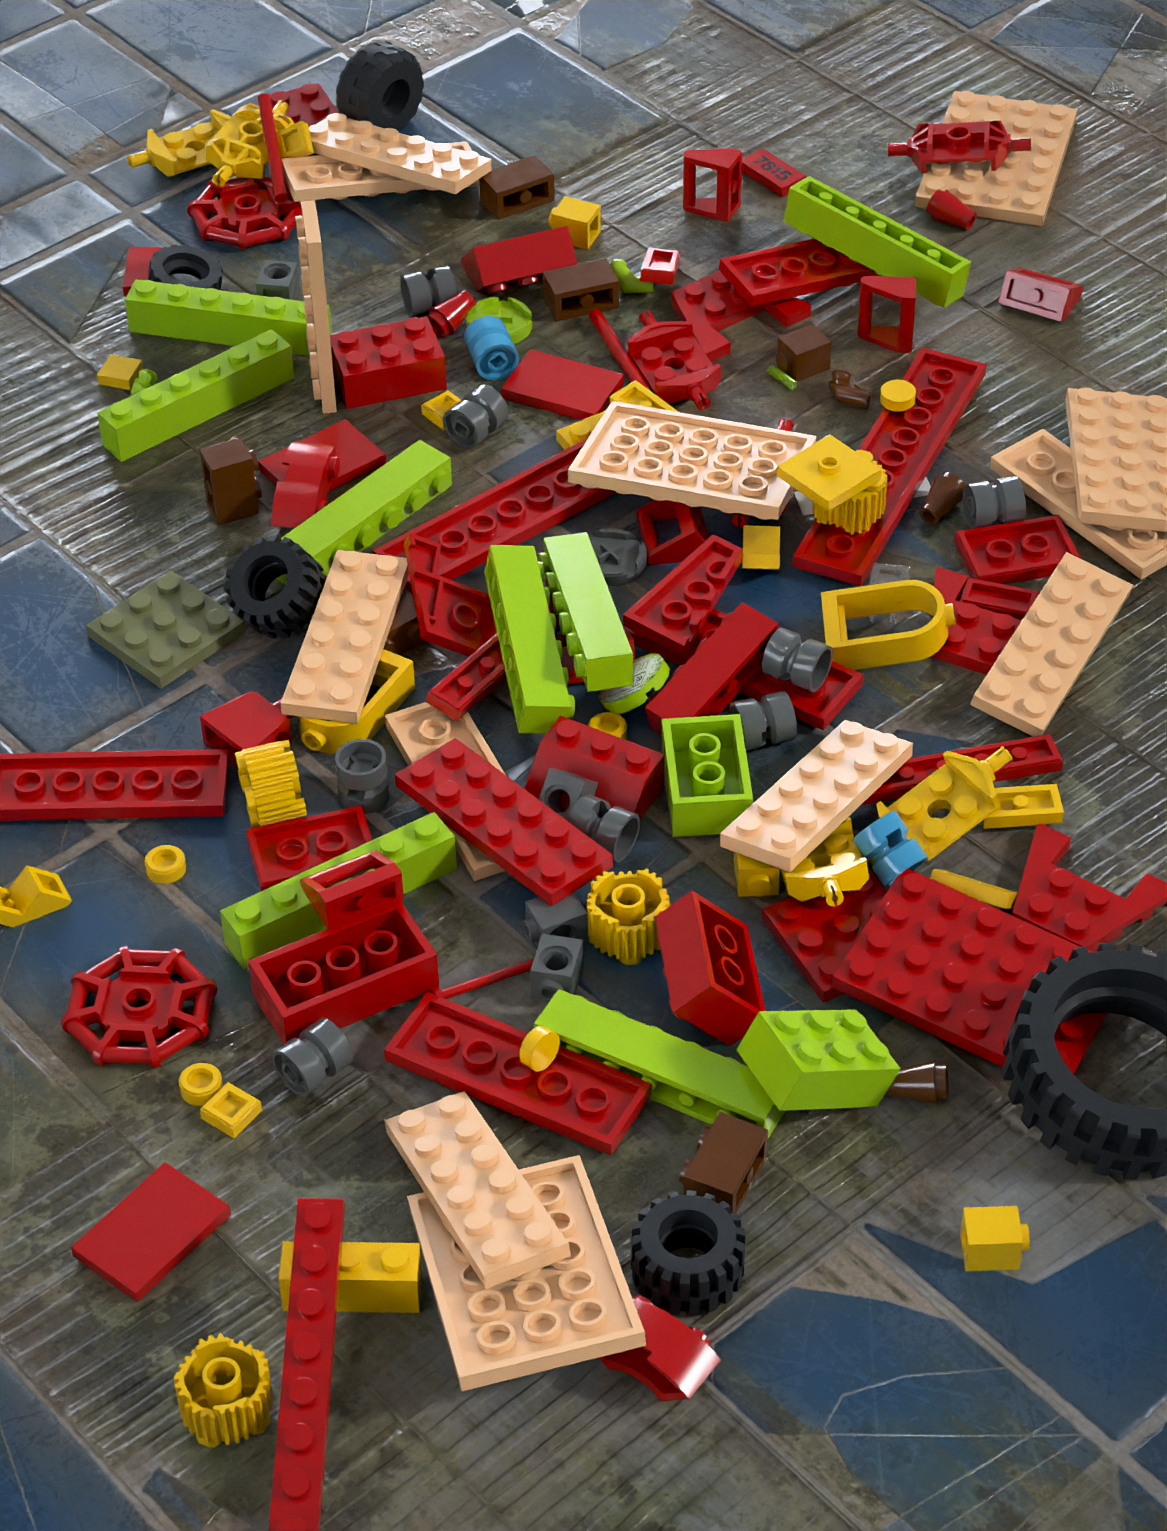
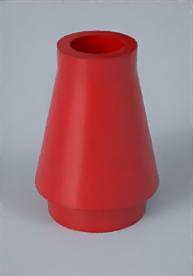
M936 190L926 207V212L931 215V219L958 226L965 230H969L977 217L976 212L970 210L948 190Z
M462 290L457 295L431 308L430 314L427 317L434 333L442 338L447 335H453L470 310L476 306V302L469 292Z

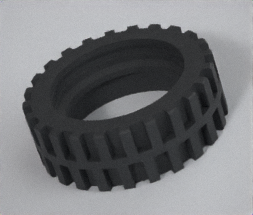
M1100 943L1097 951L1089 953L1086 946L1075 948L1072 950L1067 962L1059 955L1049 962L1045 973L1038 971L1033 977L1029 989L1023 995L1003 1051V1055L1007 1056L1002 1067L1003 1079L1013 1080L1007 1093L1012 1105L1022 1104L1024 1110L1020 1118L1027 1129L1035 1125L1043 1133L1040 1139L1043 1145L1051 1150L1056 1144L1068 1152L1065 1158L1066 1161L1077 1166L1080 1159L1095 1165L1093 1173L1107 1176L1109 1169L1123 1171V1179L1137 1180L1141 1171L1150 1170L1153 1179L1165 1177L1167 1175V1107L1153 1109L1130 1107L1095 1093L1079 1081L1065 1065L1056 1047L1054 1036L1058 1026L1071 1018L1090 1013H1112L1142 1021L1167 1037V953L1159 950L1156 957L1142 953V946L1129 944L1126 951L1115 950L1113 943Z

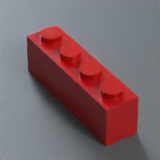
M743 602L733 612L725 615L720 623V627L709 639L706 638L699 644L696 653L687 663L680 665L661 691L655 692L649 699L645 709L650 729L662 736V719L719 715L762 668L765 649L772 635L779 629L778 623Z

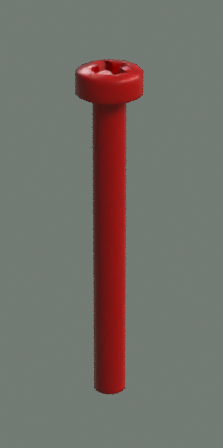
M534 959L443 990L435 986L430 989V993L444 999H449L530 971Z

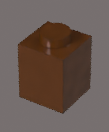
M813 324L778 337L776 363L781 371L788 374L796 382L829 370L831 341Z

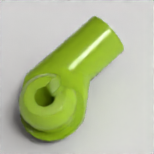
M615 259L610 263L612 270L619 280L621 292L627 294L653 292V283L640 281V276H635L626 267L627 263L624 260Z

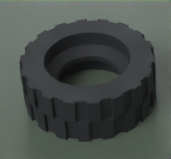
M184 244L183 246L171 245V247H163L159 252L156 251L153 254V258L150 259L148 280L205 289L214 288L221 291L223 267L219 264L220 261L217 257H213L212 253L206 252L202 248ZM188 274L200 279V281L184 282L176 280L170 275Z

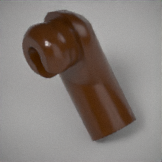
M843 370L833 371L832 380H829V388L835 398L841 403L868 409L872 393L852 388L848 384L851 378L849 372Z

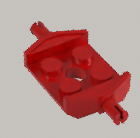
M1001 120L918 124L912 138H908V143H888V157L908 155L922 174L927 173V163L933 162L939 164L959 161L976 163L991 160V171H996L1011 151H1031V137L1011 139V134H1007Z
M646 310V314L643 311L639 315V321L643 324L644 328L627 340L628 354L653 393L667 404L687 399V401L693 400L698 410L702 411L703 407L706 410L710 406L711 401L705 393L714 391L720 383V364L713 365L693 336L691 321L657 322L651 311Z

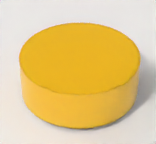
M891 380L882 385L880 402L885 408L900 412L910 409L915 404L916 389L911 383L904 380Z
M611 712L599 713L593 716L588 723V726L625 740L627 738V723L619 714Z
M161 845L153 848L147 853L144 860L146 874L155 883L169 884L176 882L186 872L184 853L181 849L172 845Z
M538 1026L532 1029L526 1035L520 1047V1060L522 1064L535 1071L546 1069L558 1052L560 1045L559 1035L545 1026Z
M208 1063L192 1064L185 1068L179 1076L181 1096L191 1105L204 1106L223 1087L220 1071L214 1065Z

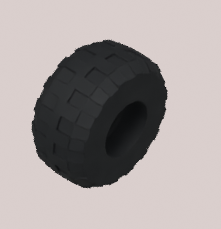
M377 41L357 50V53L350 57L339 76V83L336 87L338 111L349 119L369 121L377 127L384 129L393 128L400 131L415 116L423 97L424 80L420 63L410 52L389 42Z

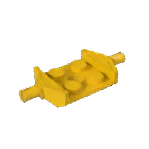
M278 101L272 109L276 132L294 124L291 117L285 116V113L289 111L288 104L285 101L283 104L282 101ZM249 103L240 107L206 145V159L219 169L212 177L215 185L224 186L225 182L232 176L258 179L265 177V166L268 164V156L259 106Z
M211 110V122L200 123L179 132H170L159 138L153 129H149L147 148L145 151L127 155L128 164L133 169L134 167L149 163L151 167L155 166L167 177L211 164L206 159V145L231 117L219 111Z
M1003 746L987 759L981 761L946 751L943 753L946 764L889 807H886L881 801L878 802L876 807L879 817L881 818L892 811H896L909 829L906 837L917 840L928 856L925 862H929L1000 808L993 785L995 780L994 773L1009 761H1012L1011 754ZM939 809L951 810L944 818L931 817ZM867 859L872 865H874L873 859Z
M850 817L843 821L791 872L780 869L788 895L801 902L821 895L826 897L828 905L835 906V899L838 906L844 900L842 891L860 890L869 879L867 860L865 857L862 858L860 851L852 841L854 835Z

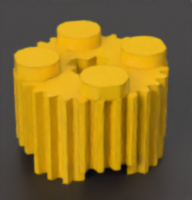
M864 450L855 451L882 469V465H877L876 460L873 461V455L870 452ZM885 469L881 471V480L830 511H826L813 502L812 513H814V518H817L818 523L827 524L828 521L829 525L843 526L845 531L851 534L855 532L860 534L862 530L869 531L871 522L875 523L876 519H880L881 514H884L887 491V474H885Z
M289 740L251 747L235 753L242 792L245 794L251 827L264 826L307 816L304 797L301 798L300 795L301 787L294 753L290 750Z
M649 869L637 870L636 874H632L631 871L624 874L621 871L619 875H615L614 872L608 873L604 871L603 876H596V881L591 882V893H588L587 899L589 942L594 944L595 948H600L601 953L608 952L609 957L616 955V959H619L625 965H637L646 957L647 953L652 955L654 954V949L660 950L655 917L670 906L667 890L662 888V878H656L655 872L650 874Z
M222 1333L217 1338H214L212 1335L208 1336L207 1341L200 1339L199 1345L191 1351L192 1356L184 1357L185 1364L179 1365V1372H176L174 1376L178 1406L184 1426L188 1427L191 1434H196V1440L199 1444L208 1448L216 1447L222 1441L225 1442V1445H229L232 1440L237 1444L240 1443V1438L242 1437L246 1440L249 1439V1434L257 1435L263 1433L270 1423L269 1412L273 1410L272 1402H274L269 1366L264 1352L253 1349L250 1344L245 1347L244 1342L241 1340L235 1344L234 1339L224 1337Z

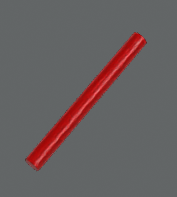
M262 93L258 95L257 99L274 197L276 201L282 202L288 196L269 94Z
M599 309L591 310L589 313L591 322L630 383L636 380L651 391V388Z

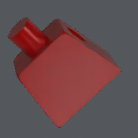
M248 692L200 716L203 742L210 749H228L229 763L238 770L235 758L236 752L277 741L289 740L291 745L290 719L294 716L282 714L281 700L283 697L274 703H270L257 692Z

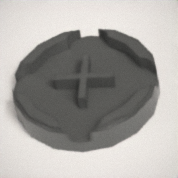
M615 528L594 531L593 536L589 537L607 586H621L633 582L643 574L647 566L646 546L643 542L640 543L636 540V535L629 531Z

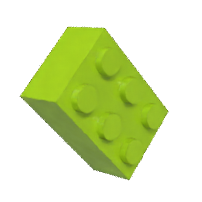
M740 714L662 719L661 752L664 754V775L672 837L720 834L753 804Z
M850 1009L759 1011L737 1048V1052L779 1111L877 1107L901 1069L889 1054L888 1048L880 1042L868 1026L864 1016L858 1013L857 1010Z

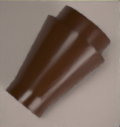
M945 472L935 477L925 503L919 511L920 517L928 524H937L944 515L963 501L964 481L951 472Z
M935 1060L900 1069L886 1092L887 1097L896 1096L938 1104V1099H948L949 1077L947 1064L937 1065Z

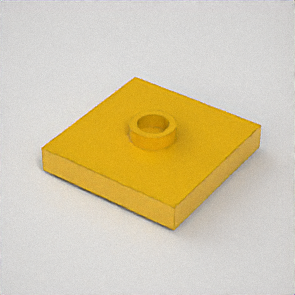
M832 435L824 437L777 465V476L826 511H830L881 480L882 469Z

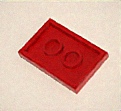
M530 349L502 386L501 396L506 400L584 420L607 409L610 404L609 396L619 391L624 384V374Z
M346 419L300 441L336 446L335 457L340 458V470L338 477L334 478L328 492L386 464V454ZM289 446L258 461L259 471L275 486L277 481L284 482L288 465H283L282 462Z
M1059 515L956 531L954 535V543L970 577L993 583L1008 584L1051 577L1066 552L1081 559Z
M362 805L245 829L246 841L260 891L266 890L372 841Z
M164 1162L71 1247L74 1258L133 1300L139 1302L231 1215L230 1206Z

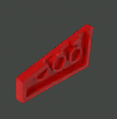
M712 534L623 614V626L684 657L742 562L743 549Z

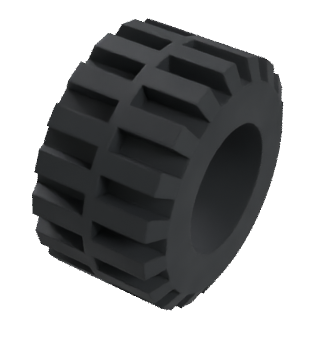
M270 535L268 541L263 537L255 539L254 546L247 544L242 548L244 553L240 557L235 555L232 560L235 564L233 569H227L225 576L230 579L229 582L224 583V591L229 594L226 598L227 603L233 608L232 611L240 619L261 635L265 634L267 637L274 639L277 635L282 639L289 638L292 631L298 635L304 631L303 626L307 623L310 625L327 579V576L322 573L324 569L298 543L287 537L281 539L278 535ZM288 574L287 583L281 593L273 599L265 601L269 585L279 576Z
M687 1190V1195L679 1196L676 1191L667 1193L666 1200H662L659 1197L652 1200L651 1209L644 1207L638 1214V1221H634L632 1227V1279L634 1285L639 1286L641 1296L646 1299L652 1297V1304L660 1309L664 1306L669 1307L670 1314L680 1315V1311H689V1316H698L699 1310L706 1309L708 1313L718 1310V1302L726 1305L732 1299L733 1291L738 1292L740 1289L742 1277H744L746 1236L745 1229L741 1228L740 1217L737 1213L731 1214V1206L725 1201L716 1203L715 1196L708 1193L704 1197L697 1196V1191ZM679 1248H696L707 1254L697 1258H681L669 1252Z

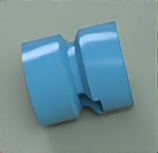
M485 316L476 319L466 328L464 342L480 376L487 380L495 381L511 375L519 363V354L503 321L497 317Z
M896 811L882 816L862 830L852 840L863 857L873 859L874 865L872 870L884 887L891 886L896 877L908 868L914 871L928 859V856L917 840L906 837L909 829Z

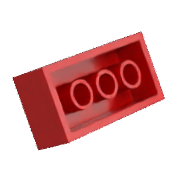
M402 902L330 931L327 929L248 961L252 994L283 1044L292 1038L300 1039V1033L320 1018L330 1020L341 1029L430 992L432 987H439L437 954Z

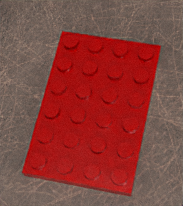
M908 868L898 875L834 974L831 987L1003 1067L1007 1057L1003 1055L1005 1042L1023 995L1029 989L1033 977L1038 971L1045 973L1049 962L1059 955L1067 962L1072 950L1080 946ZM1108 1013L1080 1015L1064 1021L1058 1026L1054 1036L1055 1044L1062 1060L1073 1075H1075Z

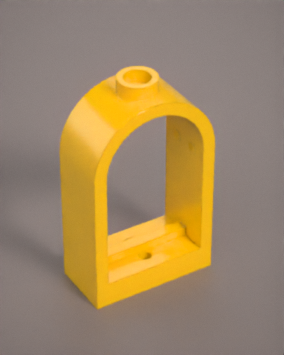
M901 580L821 592L826 645L831 646L833 649L832 661L852 670L926 659L942 648L948 637V627L956 626L953 603L945 604L939 590L923 581ZM908 610L924 611L933 616V619L928 624L913 631L848 640L846 619Z
M383 649L372 680V684L381 688L363 707L358 724L298 716L299 731L305 746L313 751L336 754L338 749L349 741L357 739L371 740L385 724V715L395 712L415 689L413 661Z

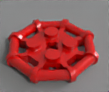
M265 176L263 179L232 177L221 187L219 184L215 185L213 180L207 182V188L196 200L191 201L187 207L188 215L193 218L199 229L200 238L205 241L215 240L235 245L240 250H247L248 246L277 239L279 241L288 239L290 236L289 232L296 225L295 216H302L301 202H294L286 181L288 198L285 201L279 202L275 200L272 179L268 176ZM206 214H214L215 217L208 220ZM281 214H288L283 221L278 219Z
M126 945L119 947V952L86 972H77L71 979L73 988L67 1012L61 1018V1026L65 1033L72 1034L92 1055V1060L96 1064L101 1066L107 1063L152 1065L154 1069L161 1067L162 1061L194 1041H203L209 1034L207 1024L212 1000L216 996L218 989L215 981L206 978L185 957V952L180 949L174 948L171 951L128 949ZM119 971L120 977L111 982L109 976ZM173 973H178L187 983L179 984L177 981L174 983L170 976ZM92 993L97 995L94 1006L85 1008L88 995ZM195 998L193 1014L189 1015L182 1012L183 1002ZM139 999L146 1001V1005L143 1007L135 1008L129 1006L136 1005ZM99 1023L103 1027L105 1035L100 1040L87 1025ZM177 1027L179 1029H182L179 1032L167 1038L172 1028ZM167 1038L166 1040H164V1041H162L161 1043H159L158 1045H156V1041H161V1040ZM119 1041L146 1042L147 1047L116 1045Z

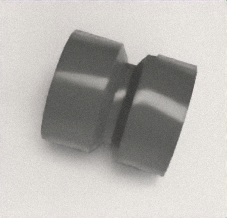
M447 265L430 268L427 270L426 275L416 271L400 276L403 303L407 314L411 318L429 314L431 308L457 295L454 277Z
M479 385L465 395L463 400L457 402L445 412L443 425L446 433L457 445L466 449H472L487 438L488 433L495 431L507 420L509 416L508 407L501 394L488 385Z
M1017 476L996 478L992 485L986 480L966 483L964 485L963 508L967 523L971 529L993 526L996 520L1000 524L1025 519V494L1022 483Z
M780 627L775 631L767 644L762 660V671L783 681L791 678L792 685L814 693L822 686L828 675L833 659V649L831 646L813 639H808L804 642V639L800 638V634Z
M785 691L763 695L760 702H757L754 698L731 702L729 715L740 714L746 751L763 747L766 740H769L772 744H779L796 739V716L790 697Z
M369 739L352 740L342 745L335 756L338 797L341 805L345 809L362 805L364 814L378 811L388 802L390 794L387 776V756L384 748L379 743Z
M587 793L581 796L575 803L567 820L610 852L615 862H621L630 853L640 828V818L637 814L619 806L611 808L609 802Z
M326 1018L318 1019L300 1033V1039L292 1038L272 1053L273 1065L279 1077L293 1093L300 1097L309 1095L323 1084V1079L326 1076H335L354 1060V1054L347 1038L333 1022Z

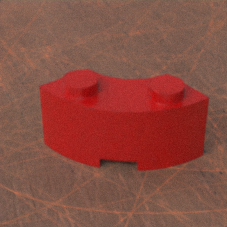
M294 441L289 446L282 462L283 465H288L284 482L277 481L271 526L296 528L329 504L326 497L334 478L338 477L340 470V458L335 457L336 446Z
M636 1295L632 1299L645 1332L646 1346L599 1358L608 1369L620 1370L638 1379L650 1388L661 1401L690 1399L721 1359L710 1348L711 1343L705 1333L695 1327L686 1326L671 1314L654 1306L645 1297Z

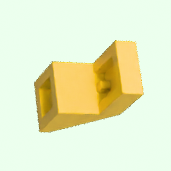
M744 525L742 569L779 570L780 526Z
M26 865L9 889L0 887V924L16 927L68 907L72 899L59 875Z

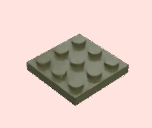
M171 570L86 625L88 637L161 689L246 632L245 622Z

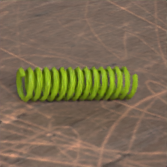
M774 365L767 369V372L769 370V375L790 390L796 388L797 382Z

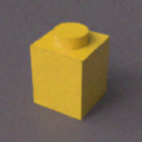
M565 196L558 206L551 210L548 221L549 226L552 229L568 226L573 246L588 250L601 233V205Z
M734 852L733 862L738 897L779 895L780 868Z
M1018 1206L963 1208L960 1238L965 1272L1020 1270L1022 1251H1029L1030 1236L1028 1224H1020Z

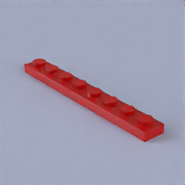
M298 1198L269 1531H320L345 1216L343 1198Z

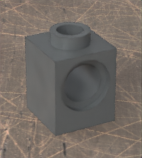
M265 260L256 282L257 295L296 300L300 291L298 263Z
M549 768L539 800L565 820H568L572 808L581 796L586 793L595 794L598 782L563 769ZM567 792L570 796V806L563 812L560 808L559 800L561 795Z
M574 892L553 906L540 897L525 902L526 919L522 920L521 926L529 944L535 943L538 948L542 933L581 939L583 942L588 941L587 912Z
M542 933L531 967L532 998L550 1002L558 989L572 995L576 994L583 970V940Z

